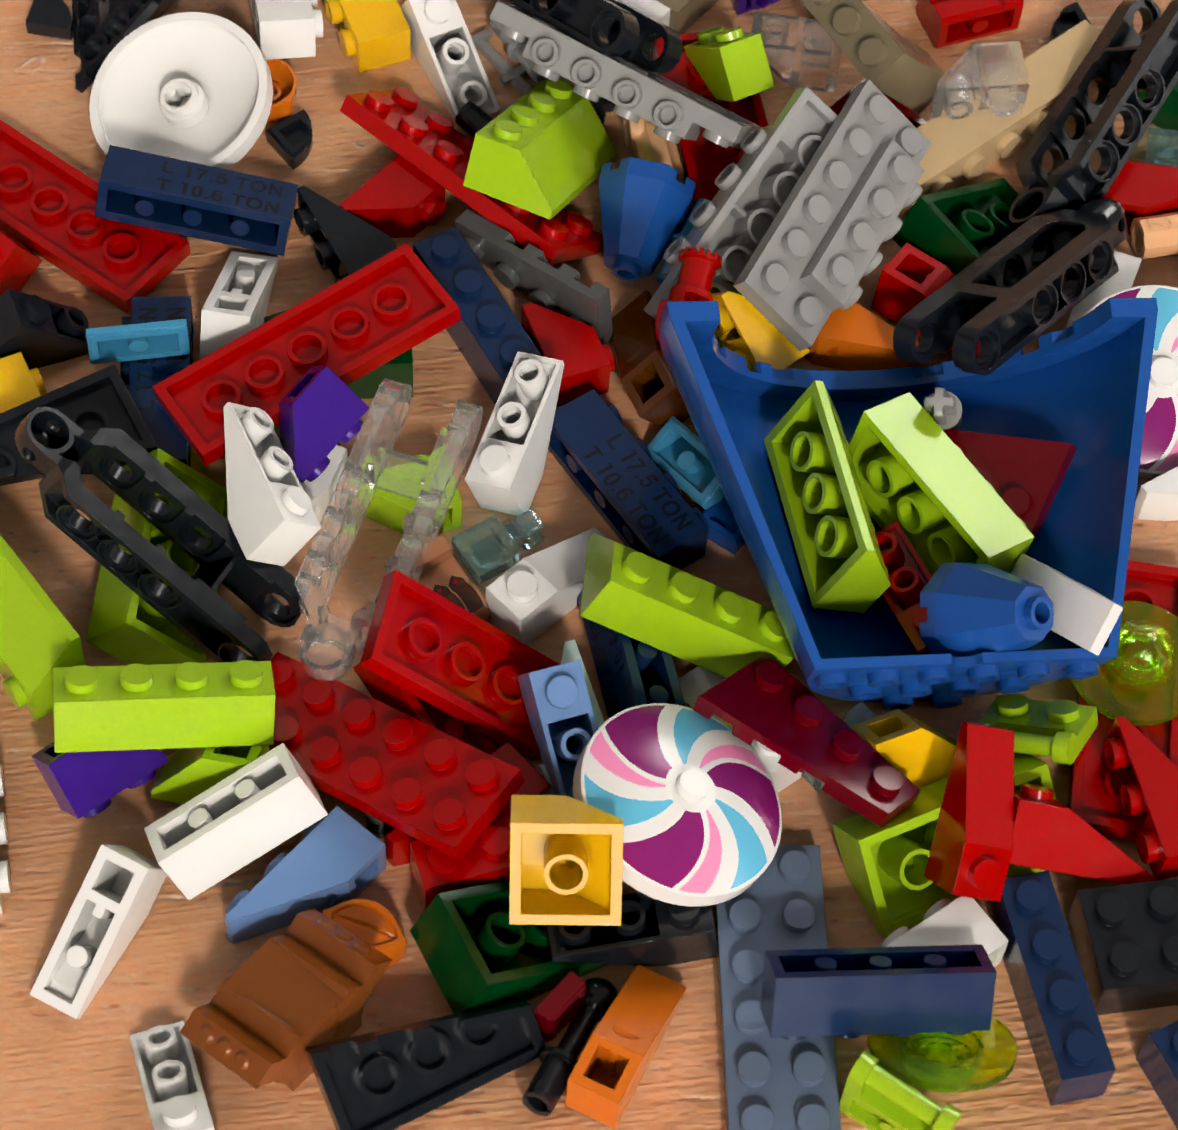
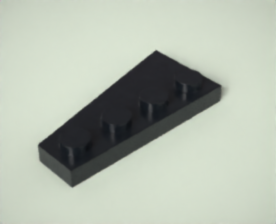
M114 364L0 414V486L43 478L39 472L23 460L16 451L14 442L15 431L18 425L31 411L38 407L46 406L57 409L83 431L99 428L122 429L147 452L150 453L158 448ZM49 420L50 424H52L56 428H59V425L56 421ZM114 458L117 463L123 462L122 460Z
M521 998L304 1047L336 1130H394L539 1058L546 1045L531 1004Z

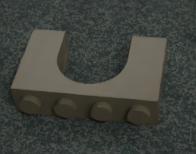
M800 0L866 80L869 79L882 93L918 114L952 82L925 50L913 44L890 27L866 3L867 0Z

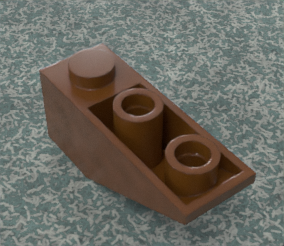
M644 290L612 318L620 381L640 418L663 427L673 415L683 423L690 415L661 351L660 342L656 338L655 319L644 311V308L652 298L651 293Z

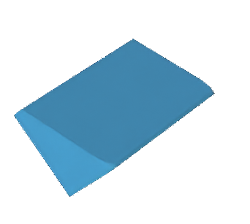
M186 319L86 329L91 364L190 354Z
M672 415L647 445L651 460L662 472H668L674 478L677 485L706 510L724 499L725 495L699 436Z

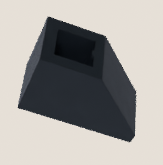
M7 288L0 296V358L21 352L30 370L89 354L86 338V329H89L88 320L82 310H78L73 306H65L42 299L36 295H29Z

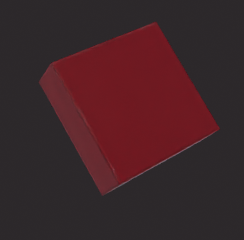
M572 970L535 1008V1018L542 1037L547 1043L552 1041L569 1024L585 1000L586 982Z

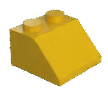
M511 795L509 924L621 926L623 819L567 795Z

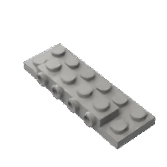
M497 1L489 17L503 25L500 31L503 35L523 44L528 42L522 56L535 62L532 69L534 72L558 82L560 76L574 82L575 85L572 91L591 101L598 102L601 96L615 103L613 112L629 121L638 123L642 117L656 125L653 133L670 142L679 144L681 138L697 140L702 128H705L702 135L704 138L725 148L731 146L739 149L745 136L759 126L655 72L638 66L622 56L613 57L592 49L516 4Z
M869 79L855 87L733 285L799 351L813 345L832 311L837 309L846 310L858 301L863 293V289L858 285V282L862 276L868 275L880 264L883 259V255L878 251L881 243L891 239L903 225V221L898 217L901 209L915 202L923 190L917 183L924 172L919 164L931 143Z
M807 86L798 88L772 125L763 128L758 126L745 136L740 145V148L745 153L737 165L735 163L729 164L720 172L715 180V185L719 188L717 194L712 201L705 200L700 203L690 215L689 221L694 227L686 238H677L666 249L663 258L668 264L661 272L665 279L644 308V311L655 320L661 300L664 298L669 299L671 288L677 285L681 263L678 260L679 251L687 246L690 248L696 246L697 251L702 247L704 248V253L710 250L711 253H718V256L722 257L721 268L714 273L711 294L731 291L742 295L733 285L838 117ZM713 334L715 339L718 340V348H723L719 337Z

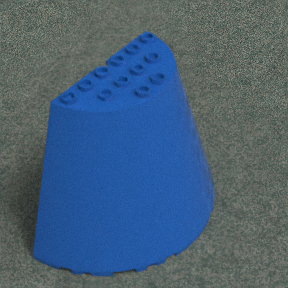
M1109 298L1096 309L1073 321V325L1069 328L1039 336L1040 349L1023 354L1021 349L995 371L986 376L964 372L959 367H955L953 360L941 362L930 367L912 366L862 371H822L797 368L774 369L771 367V364L758 362L754 364V372L747 370L746 357L738 355L726 347L718 348V340L713 335L720 323L718 301H676L666 303L660 313L658 322L661 351L802 674L811 690L835 699L882 703L883 710L886 711L908 709L914 706V702L931 701L932 708L942 709L959 706L962 704V698L994 693L1014 694L1027 691L1031 686L1066 677L1069 679L1093 677L1099 674L1098 666L1117 657L1122 612L1099 656L1050 630L1041 642L1024 651L981 652L972 656L954 657L951 653L916 655L882 596L864 613L813 608L764 438L812 382L818 380L823 381L839 415L848 444L851 442L863 411L908 392L923 407L924 398L934 393V388L936 387L945 388L946 391L952 392L960 400L963 412L962 422L958 430L1072 443L1077 450L1036 540L1032 541L1025 555L1058 570L1069 578L1093 589L1123 607L1158 314L1156 298ZM870 516V519L876 527L877 531L881 530V528Z

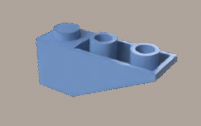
M580 659L517 676L530 726L555 795H567L572 798L573 777L577 761L585 745L598 730Z
M336 806L325 818L320 819L305 829L301 836V842L290 853H281L276 856L266 868L264 878L251 891L243 890L233 898L224 916L227 939L232 944H236L289 926L297 913L313 908L322 913L324 909H329L350 899H356L386 869L385 844L339 806Z

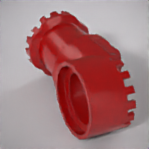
M687 246L679 251L678 260L681 263L677 285L671 288L669 299L664 298L661 300L656 313L655 332L658 341L659 317L667 302L714 300L713 295L710 293L714 273L722 265V257L718 256V253H711L710 250L704 253V248L702 247L697 251L696 246H692V248Z

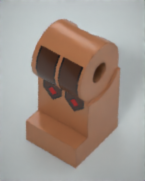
M443 534L403 554L404 574L484 621H490V611L484 596L478 587L469 580L453 557V548Z

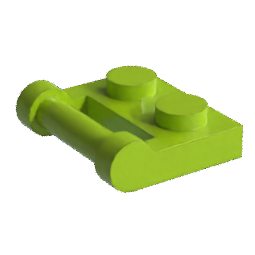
M1020 694L997 696L979 722H972L1014 731V753L1052 757L1054 763L1071 765L1097 728L1098 716L1097 707L1078 705L1072 700L1063 699L1050 702L1028 699Z
M863 1051L848 1075L839 1103L840 1112L868 1130H954L963 1114L961 1110L950 1103H947L945 1107L878 1066L880 1059L867 1051Z

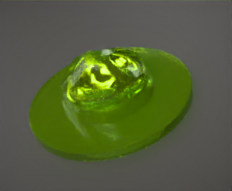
M1123 601L1117 657L1098 666L1099 674L1096 676L1071 679L1083 699L1091 706L1097 707V711L1115 720L1116 717L1125 716L1134 725L1159 724L1178 717V617L1152 604Z
M994 1016L991 1018L990 1031H970L965 1035H950L945 1032L916 1033L910 1037H898L891 1034L867 1035V1049L870 1054L880 1059L878 1066L907 1084L932 1091L958 1093L991 1087L1004 1080L1012 1072L1017 1059V1043L1013 1034Z

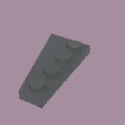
M466 209L454 221L455 226L477 259L493 271L494 276L503 286L510 290L518 289L534 304L593 326L601 344H608L613 338L609 288L597 281L590 288L578 281L581 278L579 271L565 263L557 270L550 265L542 250L531 244L523 249L518 248L510 232L469 209Z

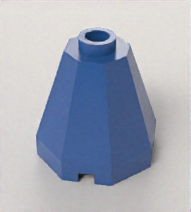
M627 157L620 160L619 168L612 169V162L605 163L602 166L599 178V203L605 266L610 268L613 275L619 279L637 281L640 277L652 275L663 259L666 249L673 242V234L680 233L693 209L696 183L686 177L685 185L676 180L678 171L668 164Z
M958 562L942 563L920 592V608H927V622H920V638L931 654L951 653L954 657H966L981 652L1024 651L1041 642L1053 627V602L1043 587L991 565Z

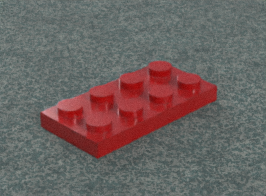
M395 569L384 576L360 665L503 745L509 742L522 756L528 759L540 754L530 726L517 676L560 664Z

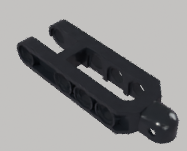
M509 0L592 49L613 57L622 56L638 66L655 73L664 74L670 72L680 61L683 52V42L680 35L674 29L621 0ZM662 37L664 40L663 52L656 60H652V45L655 40Z
M1126 0L1116 8L1015 164L1023 188L1011 205L1008 218L1016 228L1033 216L1063 209L1078 210L1084 204L1106 195L1178 81V0H1172L1162 16L1158 5L1152 0ZM1137 10L1140 12L1143 20L1142 29L1139 33H1136L1133 28V16ZM1092 79L1098 86V97L1094 103L1090 101L1088 96V86ZM1147 91L1143 101L1139 99L1137 92ZM1118 113L1124 119V130L1120 137L1116 135L1114 130V120ZM1070 114L1073 116L1076 124L1075 133L1072 138L1068 137L1065 130V122ZM1095 149L1101 155V167L1097 173L1091 167V156ZM1047 150L1050 151L1053 157V167L1048 174L1044 171L1042 165V158ZM1024 209L1026 218L1020 219V211Z
M1098 198L1084 204L1078 210L1063 209L1031 217L903 315L898 321L893 335V349L896 356L903 361L923 364L939 352L944 353L952 347V359L955 367H959L967 373L984 376L992 373L1119 271L1113 249L1128 237L1125 210L1115 200ZM1033 242H1034V250H1033V255H1032V257H1031V248H1032V244H1033ZM1093 252L1094 258L1093 263L1090 267L1091 254ZM1006 264V273L1003 279V269ZM1064 274H1065V275H1066V282H1065V286H1064V288H1063V290H1062L1063 276H1064ZM1036 296H1037V297H1038V304H1037V308H1036V310H1035V312H1034V302H1035V298H1036ZM920 329V341L916 348V336ZM980 340V352L975 359L976 345Z
M46 406L38 407L31 411L18 425L14 436L16 451L24 461L43 476L38 484L44 514L50 522L215 661H269L273 653L267 642L245 623L247 618L215 591L222 583L269 623L279 627H290L295 625L309 604V594L306 588L282 566L246 560L229 521L122 429L99 428L83 431L65 414L55 408ZM49 420L56 421L59 425V428H56L52 424H50ZM114 458L125 462L132 472L121 467ZM80 474H94L194 559L200 566L193 576H189L164 554L166 550L161 545L154 546L123 519L126 516L119 510L114 512L84 487L85 481L81 478ZM154 492L166 497L172 506L161 501ZM76 509L86 514L90 518V520H87L86 518L81 516ZM194 526L206 531L211 539L201 535ZM117 544L126 548L132 555L123 551ZM157 578L166 582L172 589L163 585ZM272 593L283 597L290 606L277 600ZM237 646L242 647L243 649L248 651L252 656L247 655L246 653L241 651Z

